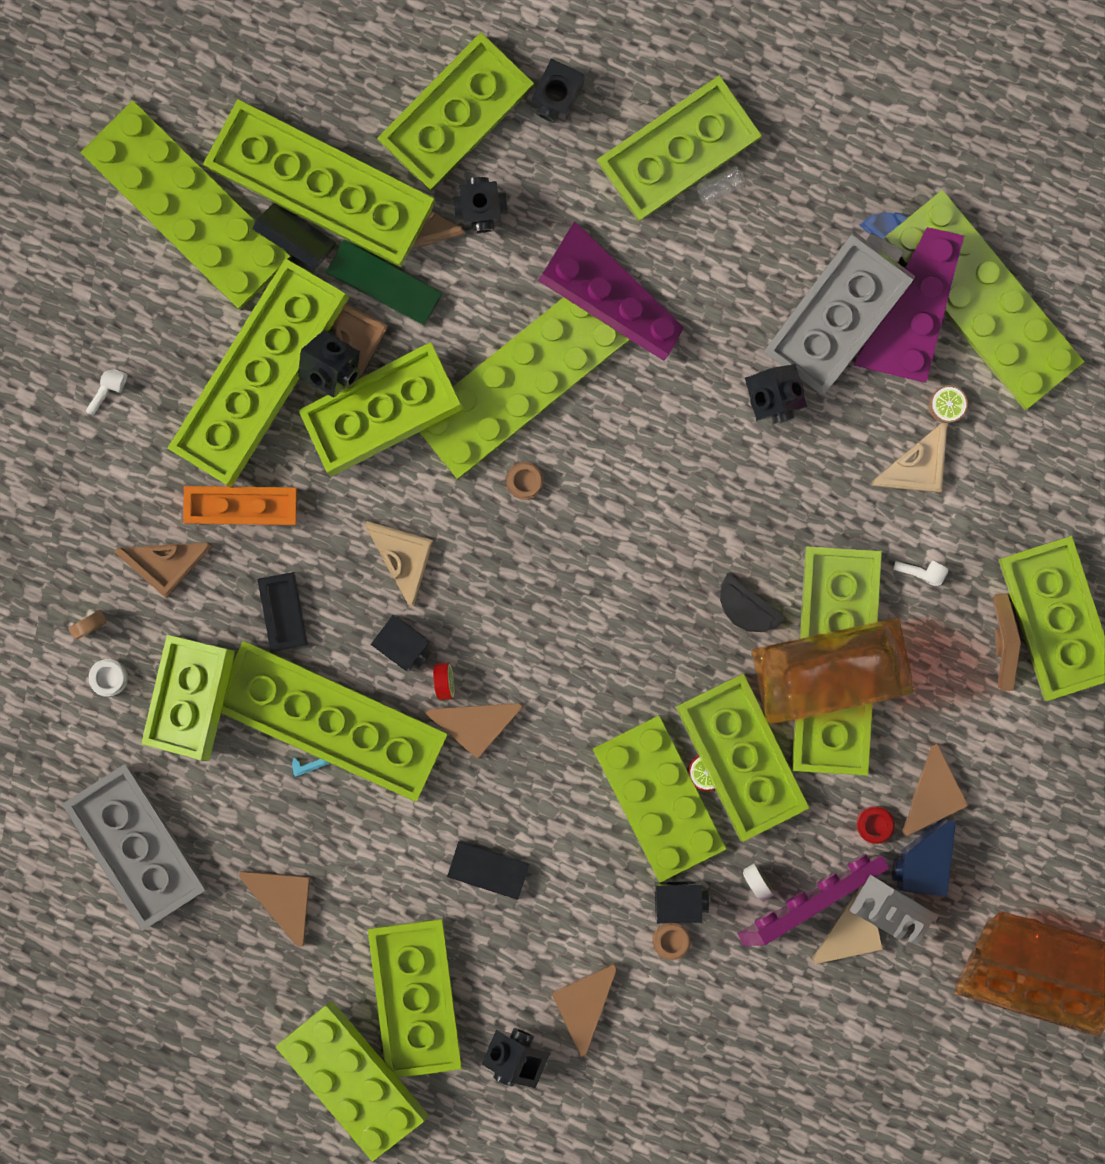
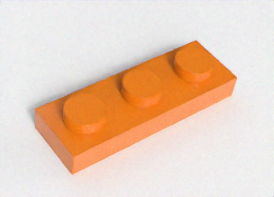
M184 486L183 523L297 526L298 488Z

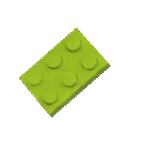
M166 635L141 744L201 761H210L235 651L173 635Z

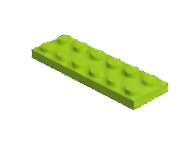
M239 99L234 104L203 163L204 167L401 268L436 203L435 199Z
M133 100L80 152L239 310L276 274L285 258L291 259V256L285 250L253 230L255 220Z
M941 190L884 237V239L904 251L900 261L906 267L927 227L964 235L944 314L1022 408L1027 410L1084 363V361L947 194Z
M285 258L167 449L232 488L300 378L298 377L301 349L323 330L326 332L330 330L350 297Z
M563 297L453 386L464 408L463 410L419 433L458 480L630 339Z
M805 547L792 771L868 776L882 551Z
M247 641L242 642L232 663L221 713L414 802L418 801L448 733Z

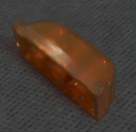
M899 617L750 649L766 723L797 720L898 698L915 692Z
M999 912L986 923L955 982L954 994L1100 1037L1105 1030V941L1081 935L1074 930L1061 929L1044 924L1037 919H1028L1007 912Z

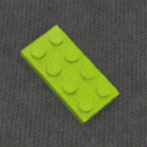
M480 32L382 132L377 140L417 180L432 192L534 88V83Z
M719 75L599 157L597 164L640 223L759 141L762 135Z
M429 342L361 377L351 388H345L335 398L327 395L298 411L326 473L332 477L464 408L435 347Z
M1068 536L998 559L1044 701H1050L1105 683V635L1073 537Z
M744 673L675 706L741 842L810 809Z
M659 715L592 748L659 883L726 850Z
M443 918L369 927L367 930L384 1062L397 1078L461 1070L462 1062Z
M332 1000L275 1046L372 1162L421 1125L429 1116Z

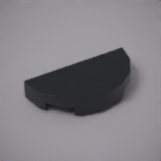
M730 573L726 574L721 584L720 602L724 614L733 625L747 632L762 633L777 628L787 619Z

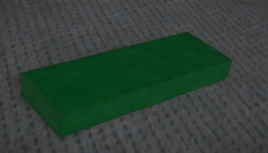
M343 240L326 271L328 275L425 327L442 296V293L346 240Z

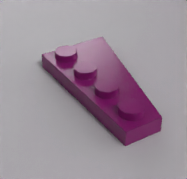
M575 221L573 222L538 281L664 361L672 351L684 327Z
M929 227L926 228L905 268L915 275L914 280L867 339L853 366L924 383L927 382L964 235Z
M867 853L853 859L847 864L849 870L840 875H837L836 872L829 874L816 883L818 887L807 894L805 891L798 893L785 902L786 906L760 916L754 921V924L738 932L737 934L743 945L763 946L777 939L864 885L870 875L877 877L890 869L882 855L869 858Z

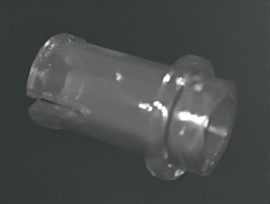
M736 165L712 178L707 179L703 177L700 183L695 185L697 195L703 205L709 203L716 205L717 199L746 187L744 177Z

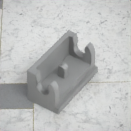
M872 875L869 876L849 909L850 912L899 940L907 933L909 926L915 924V930L909 937V942L912 944H917L925 935L932 921L936 922L939 917L934 912Z

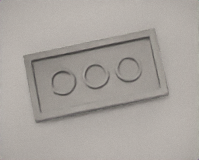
M853 231L768 344L764 353L782 366L796 364L799 378L824 396L914 280L915 275Z
M128 763L61 804L141 931L207 890L204 882Z

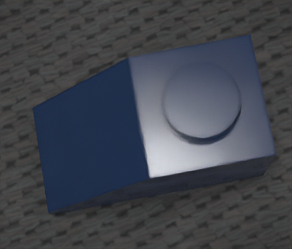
M948 818L939 820L901 850L900 859L895 858L892 866V881H897L898 889L905 892L947 897L956 821Z

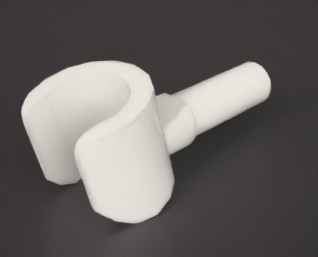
M116 369L105 371L101 376L98 393L87 407L86 412L93 416L108 395L109 390L121 393L128 375Z
M895 561L893 570L917 576L933 586L941 585L948 574V569L935 561H931L927 570Z

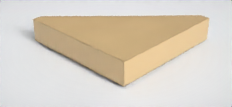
M948 423L938 425L872 481V486L942 492Z
M367 521L365 527L391 575L395 579L407 604L414 607L433 540Z
M864 885L857 888L846 907L843 908L832 925L815 955H813L814 964L883 950L878 927L849 911Z

